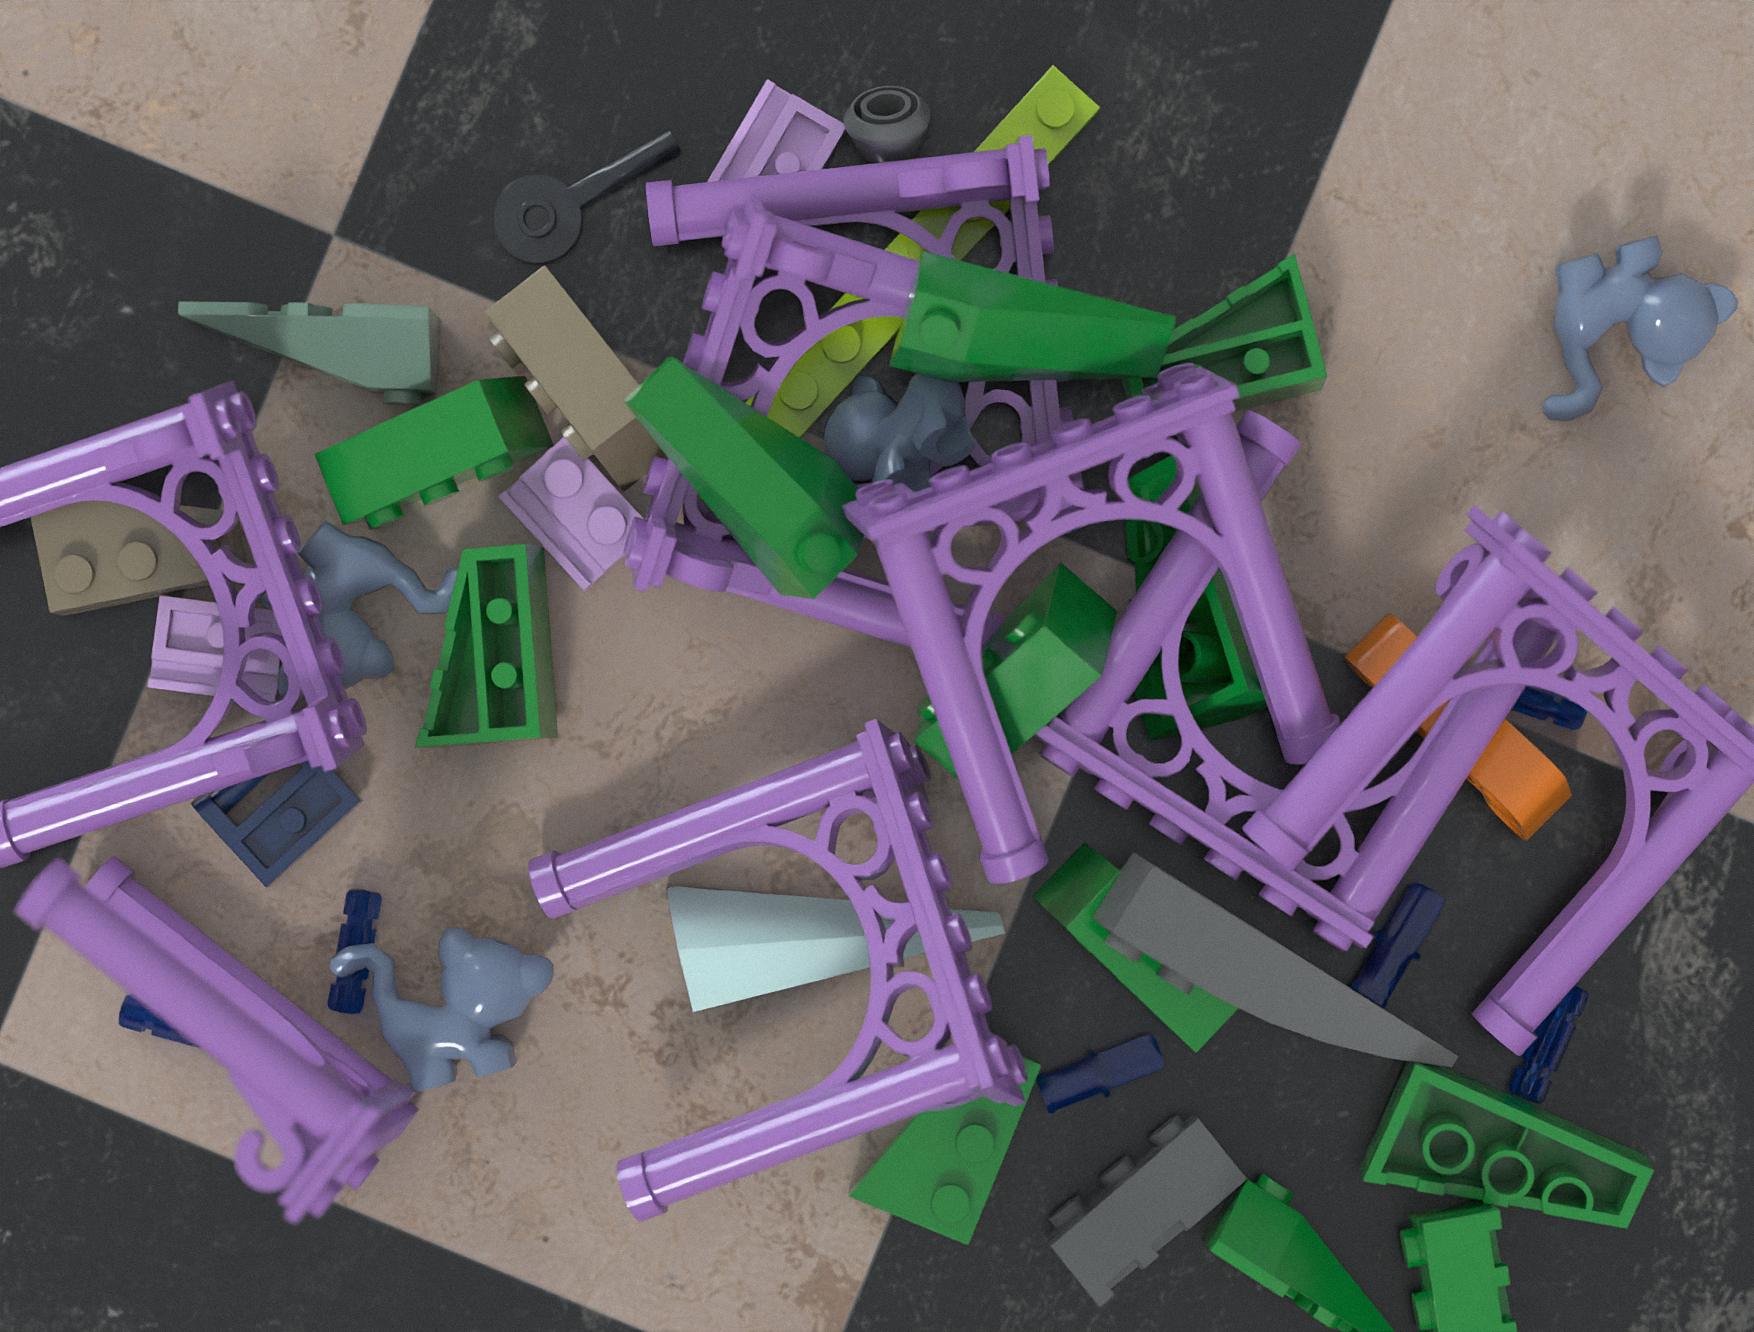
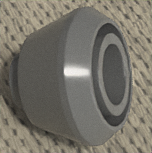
M881 86L869 89L855 98L844 114V126L861 156L867 161L882 163L909 160L920 151L930 123L931 113L928 104L912 90L900 86Z

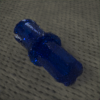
M1412 884L1385 931L1377 930L1374 936L1379 941L1355 983L1353 982L1350 988L1385 1009L1388 999L1412 960H1420L1421 955L1417 950L1443 908L1445 899L1439 893L1423 884Z
M1146 1034L1097 1054L1094 1053L1093 1049L1087 1051L1089 1057L1042 1076L1041 1074L1037 1075L1036 1081L1049 1114H1053L1058 1109L1103 1093L1105 1098L1110 1097V1089L1161 1070L1164 1067V1059L1156 1039L1152 1035Z

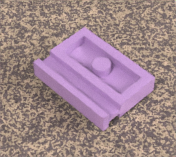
M767 79L707 182L824 169L846 132L844 123L794 94L791 95Z
M565 437L560 439L526 470L513 485L498 496L585 592L626 555L623 552L633 518H642L588 458L585 461L581 459Z
M160 595L151 656L153 660L147 687L215 696L221 676L224 646L222 624L217 603ZM255 608L256 624L251 627H245V640L258 633L271 632L282 635L274 611ZM265 649L253 650L248 656L242 680L262 699L278 701V673L283 663L272 651Z

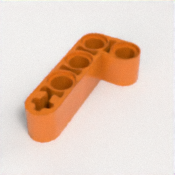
M1388 613L1343 660L1372 690L1417 636L1395 616ZM1449 701L1434 710L1415 730L1421 737L1425 739ZM1504 719L1466 778L1483 794L1486 803L1493 812L1525 841L1572 796L1568 781L1561 771L1506 719Z

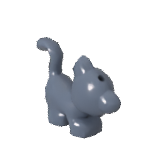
M1657 235L1615 247L1617 263L1615 266L1604 268L1599 254L1596 253L1557 264L1555 272L1559 296L1555 305L1554 330L1562 346L1564 365L1577 386L1573 394L1549 396L1543 403V413L1549 420L1571 421L1593 411L1603 385L1591 363L1588 349L1598 342L1610 327L1619 322H1626L1627 334L1634 349L1641 354L1643 369L1651 381L1663 388L1676 381L1684 364L1696 358L1714 337L1717 325L1726 321L1737 310L1738 300L1734 293L1727 287L1718 284H1702L1684 273L1661 278L1652 277L1648 271L1658 266L1663 254Z
M918 373L911 377L908 388L899 404L892 397L886 395L885 388L873 376L858 375L851 384L848 398L837 406L828 420L824 435V443L827 449L826 455L838 463L852 482L873 480L872 483L890 479L894 485L902 482L915 493L931 487L929 481L932 478L930 472L931 460L942 466H952L967 457L975 450L976 441L966 420L965 400L960 384Z
M324 521L301 547L298 555L309 565L303 573L304 577L311 576L319 589L323 611L318 616L326 638L333 637L341 650L345 672L340 677L345 689L355 686L362 679L383 678L394 670L393 654L387 644L373 636L370 626L358 613L350 609L351 603L361 596L376 592L391 584L401 592L418 614H446L449 609L459 566L449 568L445 572L442 583L436 590L426 589L415 570L398 560L385 544L364 536H350L329 522ZM265 590L257 601L273 611ZM282 665L278 673L277 687L279 694L284 698L289 684Z
M446 928L439 940L438 956L444 967L441 975L442 995L447 1004L437 1007L400 999L396 986L395 959L373 943L347 946L331 957L330 969L339 978H346L354 972L365 968L373 974L372 998L380 1016L381 1035L395 1055L403 1062L414 1090L424 1091L455 1081L458 1074L457 1060H468L476 1076L500 1072L512 1068L517 1063L513 1042L503 1034L492 1035V1029L500 1024L520 1018L530 1000L541 995L550 985L554 976V965L550 959L535 954L524 955L512 945L489 937L476 938L461 928Z

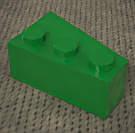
M1295 253L1249 285L1242 286L1229 294L1225 300L1197 318L1190 319L1174 329L1159 373L1180 364L1193 363L1195 368L1202 367L1236 385L1239 394L1238 398L1232 400L1236 410L1233 412L1322 390L1327 379V372ZM1157 377L1122 378L1127 400L1143 396L1141 389L1159 383Z
M526 376L478 379L315 453V458L342 524L366 522L369 530L381 528L404 518L405 514L402 507L422 500L424 506L443 501L458 494L460 491L457 485L476 477L479 482L494 478L515 468L513 462L553 447L554 444L537 402L524 385L528 382Z
M1084 842L1032 897L1110 970L1170 1030L1197 1053L1238 1010V1007L1213 996L1197 985L1193 987L1188 995L1156 975L1161 963L1149 955L1143 953L1138 963L1104 943L1110 931L1093 920L1092 917L1124 866L1118 870Z
M1021 1054L1026 1067L1028 1081L1021 1083L1020 1086L1027 1102L1041 1064L1038 1060ZM982 1096L957 1107L939 1111L927 1110L913 1115L865 1173L849 1189L848 1196L969 1245L1026 1102L1016 1106L1006 1102L997 1104Z
M1473 1200L1407 1212L1410 1228L1400 1230V1238L1407 1268L1417 1267L1422 1292L1412 1293V1305L1419 1332L1429 1330V1332H1517L1515 1319L1511 1318L1506 1285H1510L1508 1266L1506 1262L1501 1263L1495 1231L1502 1229L1500 1210L1491 1204L1483 1203L1482 1200Z

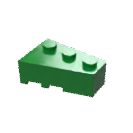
M516 544L463 549L444 629H447L438 668L433 670L429 687L432 689L423 728H419L415 748H439L558 738L544 547Z
M1062 562L981 646L982 670L1011 755L1103 674L1117 611ZM927 694L917 709V713L921 715L913 742L958 779L931 700Z

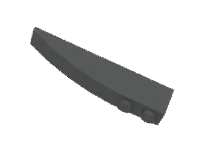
M1134 852L1092 917L1093 920L1110 931L1104 943L1138 963L1143 953L1149 955L1161 963L1156 975L1188 995L1193 987L1197 985L1213 996L1274 1025L1328 1044L1377 1056L1452 1067L1459 1057Z

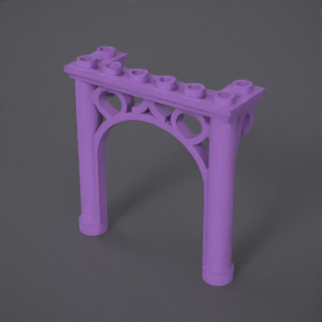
M1032 135L1019 136L1015 144H1007L1004 149L677 186H673L672 180L646 182L647 206L653 246L679 244V241L724 236L732 210L744 212L748 197L760 200L764 209L771 211L773 215L810 227L851 222L876 224L903 234L928 253L957 260L950 251L960 226L968 219L980 217L991 221L997 227L1000 235L1001 259L994 270L1008 273L1013 262H1015L1017 276L1058 286L1057 279L1045 280L1043 254L1054 253L1053 232L1050 215L1038 216L1037 202L1039 201L1038 190H1045L1047 187H1050L1046 148L1034 149ZM1009 200L1011 221L1009 222L1000 210L988 205L989 202ZM961 206V209L949 219L940 240L914 221L897 214L898 212ZM1028 380L1031 400L1030 407L1021 396L1009 390L993 389L983 395L985 381L968 382L964 400L965 416L969 429L972 428L981 410L988 404L1004 402L1012 406L1019 415L1020 431L1022 433L1021 443H1028L1029 447L1032 448L1053 440L1052 431L1073 421L1071 406L1059 408L1057 382L1068 380ZM976 441L975 450L970 453L971 457L982 467L993 463L991 456L987 455ZM931 460L930 465L931 476L943 467ZM1081 471L1069 475L1071 482L1076 487L1083 489ZM862 483V484H854V485H855V486L857 487V489L859 490L860 488H862V487H864V486H866V485H869V484H871V483ZM1041 487L994 505L1010 516L1014 522L1022 521L1021 518L1029 514L1038 503ZM1062 498L1060 510L1074 506ZM703 499L697 500V505L703 514L711 518H717ZM683 504L684 525L694 527L692 522L687 518V514ZM983 520L976 522L972 526L965 527L992 525L997 523L989 520ZM932 528V529H930V530H927V532H929V531H934L935 528ZM731 534L723 536L735 540Z
M748 197L744 212L733 209L729 217L722 240V247L725 248L724 255L729 256L724 274L712 272L702 303V309L711 311L704 336L693 333L683 364L741 401L754 396L751 407L767 417L773 399L790 369L820 339L836 329L858 320L883 316L903 317L919 261L775 216L771 211L764 209L760 200ZM764 267L777 271L762 276ZM756 275L762 276L755 283H753ZM805 280L864 299L840 305L818 316L813 294L805 284ZM788 289L801 300L805 326L786 340L780 342L767 341L759 336L754 327L755 316L759 311V303L763 296L772 290ZM739 327L742 329L745 341L753 351L764 357H775L768 368L758 362L753 372L743 380L731 383L722 382ZM667 455L665 459L658 456L653 457L643 488V493L652 495L650 506L645 519L633 518L623 552L627 554L625 566L632 568L635 589L647 592L649 585L661 588L665 574H668L681 582L695 587L717 592H730L912 648L888 581L845 568L815 599L780 595L736 540L723 537L730 534V532L718 518H711L703 514L697 505L698 493ZM682 504H684L687 518L694 527L676 522ZM952 601L961 627L966 605ZM988 612L984 623L981 646L1008 617Z
M1193 363L1180 364L1160 372L1157 376L1159 383L1141 389L1143 396L1131 398L1113 407L1114 416L1094 424H1091L1089 419H1080L1066 423L1052 431L1053 440L1032 448L1029 447L1028 443H1017L1004 447L991 455L993 463L970 472L966 466L945 470L930 478L931 487L916 493L902 482L894 485L890 479L877 481L857 490L855 493L857 500L842 505L845 517L875 543L979 835L983 847L979 858L987 880L990 883H1008L1032 875L1047 865L1049 857L1042 837L1037 830L986 685L981 662V639L984 623L996 594L1015 568L1042 545L1072 529L1105 520L1144 519L1171 525L1193 536L1210 552L1225 578L1285 761L1289 764L1308 763L1341 725L1339 716L1330 712L1231 412L1236 411L1232 400L1239 397L1236 385L1202 367L1195 368ZM1176 434L1179 442L1169 436ZM1165 451L1171 453L1177 466V473L1172 484L1156 501L1134 496L1128 488L1127 482L1129 469L1134 462L1142 457H1149L1155 452ZM1112 459L1108 471L1109 487L1118 498L1106 499V492L1100 488L1090 490L1078 488L1071 482L1069 475ZM1196 475L1215 532L1191 515L1177 509L1192 491ZM1041 487L1038 503L1029 514L1021 518L1028 528L1018 534V528L1012 518L994 504ZM1062 498L1074 505L1060 510ZM989 520L997 523L1002 539L999 549L987 567L964 566L954 562L951 557L950 545L957 531L965 526H972L978 521ZM935 528L932 542H930L927 530ZM944 573L949 574L957 581L975 584L963 614L961 627L942 576Z
M233 380L189 397L190 403L0 468V527L63 505L90 500L109 501L135 508L167 527L189 549L208 579L220 613L224 644L221 676L215 696L202 720L182 740L164 749L11 800L0 801V868L27 860L32 851L309 760L311 768L322 765L324 772L335 769L365 745L362 736L367 733V726L363 711L355 698L348 699L340 677L345 672L341 650L333 637L326 638L318 616L323 611L319 589L311 576L304 577L296 555L301 550L297 528L289 515L282 516L273 492L279 488L275 467L266 453H259L251 431L257 426L253 406L243 391L237 392ZM173 465V468L165 478L162 497L133 485L119 483L164 466ZM200 471L207 473L214 478L219 486V494L224 502V511L217 524L205 525L199 523L180 510L183 481L190 472ZM241 520L257 565L242 562L232 554L228 545L217 550L210 540H215L231 531L237 522ZM233 581L246 585L237 593ZM266 590L282 635L271 632L258 633L245 640V627H251L256 624L254 616L256 602ZM265 649L272 651L283 663V670L288 677L289 686L287 694L282 700L268 701L262 699L242 680L248 656L253 650ZM304 696L308 706L298 709L296 705ZM234 701L251 715L265 718L264 721L211 738L229 713Z
M1247 410L1236 426L1262 503L1284 467H1288L1301 447V443L1275 423L1251 410ZM1201 492L1188 514L1215 532L1203 493ZM1177 529L1114 626L1102 676L1055 716L1049 726L1045 725L1035 734L1037 740L1045 745L1040 752L1041 757L1071 777L1075 776L1079 768L1090 775L1093 773L1100 778V781L1094 788L1096 791L1126 810L1133 800L1155 814L1149 825L1178 844L1182 845L1187 836H1190L1210 850L1204 860L1237 881L1242 871L1265 885L1259 896L1286 914L1292 916L1297 907L1305 910L1307 915L1317 921L1311 932L1340 951L1347 952L1351 944L1360 949L1366 948L1373 938L1368 932L1378 914L1526 685H1488L1472 689L1450 699L1409 762L1388 780L1362 791L1343 812L1360 810L1380 803L1392 796L1357 852L1354 851V835L1342 813L1333 824L1340 839V851L1337 858L1331 864L1324 867H1314L1302 859L1293 871H1290L1268 853L1225 826L1231 817L1242 812H1256L1259 808L1266 811L1283 790L1264 784L1231 764L1206 739L1188 709L1179 679L1178 652L1181 634L1193 607L1216 574L1219 566L1210 552L1197 539L1187 532ZM1530 588L1522 598H1539L1540 595ZM1532 617L1519 624L1512 640L1518 661H1538L1544 659L1555 640H1557L1556 629L1542 617ZM1492 637L1489 638L1474 663L1498 660ZM1162 649V675L1167 700L1141 699L1129 705L1126 704ZM1147 713L1173 716L1182 742L1179 754L1173 760L1164 764L1152 763L1147 761L1142 755L1136 754L1129 747L1126 740V730L1129 723L1135 717ZM1110 728L1113 729V743L1118 756L1100 745ZM1192 749L1204 762L1196 768V771L1205 779L1209 789V803L1205 813L1153 780V778H1165L1180 772L1189 763ZM1222 779L1249 796L1239 795L1225 802L1226 790ZM1336 875L1341 876L1330 893L1312 882V880H1326Z
M1474 505L1466 514L1472 522L1464 531L1479 544H1472L1462 549L1442 570L1436 583V593L1445 601L1433 619L1266 811L1259 808L1242 829L1286 869L1293 871L1419 725L1442 704L1472 689L1497 684L1536 686L1563 695L1589 711L1605 729L1613 742L1623 768L1626 784V809L1620 835L1612 852L1600 869L1472 1012L1473 1017L1487 1031L1512 1052L1521 1056L1537 1038V1035L1534 1033L1535 1029L1754 783V727L1704 684L1695 693L1684 685L1680 679L1688 670L1659 645L1651 654H1648L1635 641L1643 631L1614 606L1605 616L1589 603L1598 592L1569 567L1560 576L1554 573L1544 564L1552 553L1503 511H1500L1492 520ZM1530 588L1540 595L1539 598L1522 597ZM1532 617L1544 618L1556 629L1557 641L1553 651L1547 657L1538 661H1518L1512 643L1516 628L1526 619ZM1576 629H1580L1612 658L1603 666L1591 670L1578 669L1571 664L1576 657L1578 648ZM1492 633L1491 637L1498 660L1463 666ZM1636 679L1671 707L1670 710L1655 709L1643 713L1637 719H1634L1630 714L1628 698L1630 689ZM1592 692H1604L1603 696L1606 704ZM1665 729L1675 730L1685 739L1669 753L1662 764L1660 772L1646 769L1645 745L1656 732ZM1650 791L1669 792L1649 821L1651 810Z
M878 719L864 723L867 731L857 734L858 741L569 852L560 854L558 851L553 850L529 860L528 871L535 896L545 914L550 919H555L737 849L753 846L785 848L814 860L837 881L854 906L865 933L871 964L870 998L861 1032L845 1060L823 1082L804 1093L619 1160L617 1174L620 1188L629 1210L639 1222L666 1213L668 1205L927 1110L939 1111L957 1107L982 1096L997 1104L1006 1102L1016 1106L1026 1102L1020 1086L1021 1083L1028 1081L1024 1061L1014 1044L1008 1046L1005 1040L1001 1039L998 1035H994L989 1030L984 1013L992 1011L991 999L982 977L979 974H971L965 955L966 951L972 949L971 937L961 914L958 912L952 914L945 891L953 888L952 878L941 853L936 852L933 854L926 834L927 830L933 828L932 816L927 805L929 800L923 783L931 781L927 761L918 745L911 747V744L906 741L901 732L895 733ZM828 808L821 817L816 841L798 833L777 828ZM853 814H868L873 821L874 831L878 838L876 852L870 860L863 864H848L835 855L839 828L844 820ZM896 859L909 902L896 903L888 901L879 887L872 884L866 889L860 880L877 879L887 872ZM881 916L893 921L887 931ZM918 931L934 980L925 974L913 971L897 973L895 976L893 974V967H905L903 954L906 944L914 933ZM919 988L923 989L929 997L930 1007L934 1013V1023L932 1030L926 1037L919 1041L908 1042L902 1039L888 1022L895 1001L900 994L908 989ZM952 1034L954 1044L943 1048ZM882 1041L897 1053L910 1057V1060L859 1079L874 1059Z
M116 856L108 859L85 887L78 883L81 875L60 859L55 860L30 887L17 906L15 913L37 930L43 926L230 1071L228 1077L283 1152L282 1164L278 1168H268L261 1162L259 1156L260 1149L265 1140L264 1135L259 1130H250L244 1133L237 1144L235 1152V1162L241 1177L249 1185L262 1191H277L289 1186L278 1201L289 1209L284 1216L294 1224L303 1219L308 1211L315 1217L320 1218L346 1184L357 1190L380 1161L373 1153L376 1154L387 1143L390 1144L393 1139L396 1140L419 1111V1108L411 1103V1100L418 1093L412 1087L411 1082L403 1085L398 1080L389 1078L133 878L135 871Z

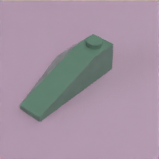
M179 302L178 315L188 322L373 393H383V404L421 406L422 395L437 396L441 319L429 306L344 303L343 314H333V308L317 306L311 303H288L287 305H281V311H268V305L251 302Z

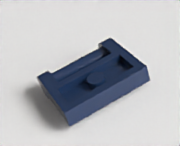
M309 760L301 762L300 764L303 767L240 825L231 818L228 811L270 773L198 796L191 802V805L265 887H270L363 801L335 769L324 772L322 765L311 768Z

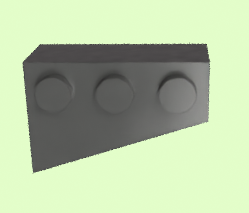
M1178 1114L1169 1119L1148 1138L1154 1145L1152 1149L1136 1162L1129 1155L1124 1156L1098 1178L1105 1187L1086 1202L1079 1195L1073 1197L1049 1217L1054 1228L1045 1235L1051 1248L1099 1307L1115 1295L1111 1291L1112 1287L1138 1266L1141 1270L1145 1269L1159 1256L1157 1254L1159 1249L1183 1230L1187 1231L1247 1180L1195 1115H1192L1185 1122Z

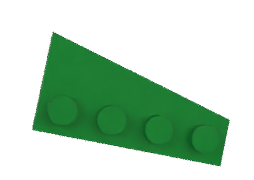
M1407 1061L1359 1166L1362 1181L1381 1185H1386V1183L1417 1188V1191L1442 1196L1445 1193L1482 1200L1483 1203L1503 1207L1511 1205L1543 1211V1214L1626 1229L1654 1172L1646 1155L1446 1066L1419 1063L1417 1061Z

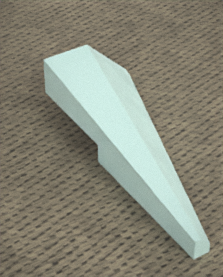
M682 886L666 888L677 949L693 1012L871 967L865 933L850 900ZM951 909L952 914L958 912L963 917L972 942L1005 934L1000 912ZM881 916L887 931L893 921ZM919 931L914 933L907 942L903 954L904 959L926 954Z

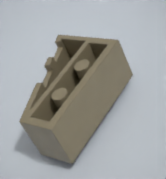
M545 265L484 311L498 330L488 339L511 368H514L520 362L525 364L534 376L524 384L547 415L557 407L570 422L560 432L583 461L595 454L624 492L648 473L654 456L665 459L666 453L623 402L639 384Z
M90 500L63 505L31 516L50 613L66 616L210 586L199 563L181 540L163 524L135 508L109 501ZM180 505V510L197 522L205 525L217 524L224 511ZM239 522L231 531L215 540H210L217 550L228 545L234 556L247 563Z

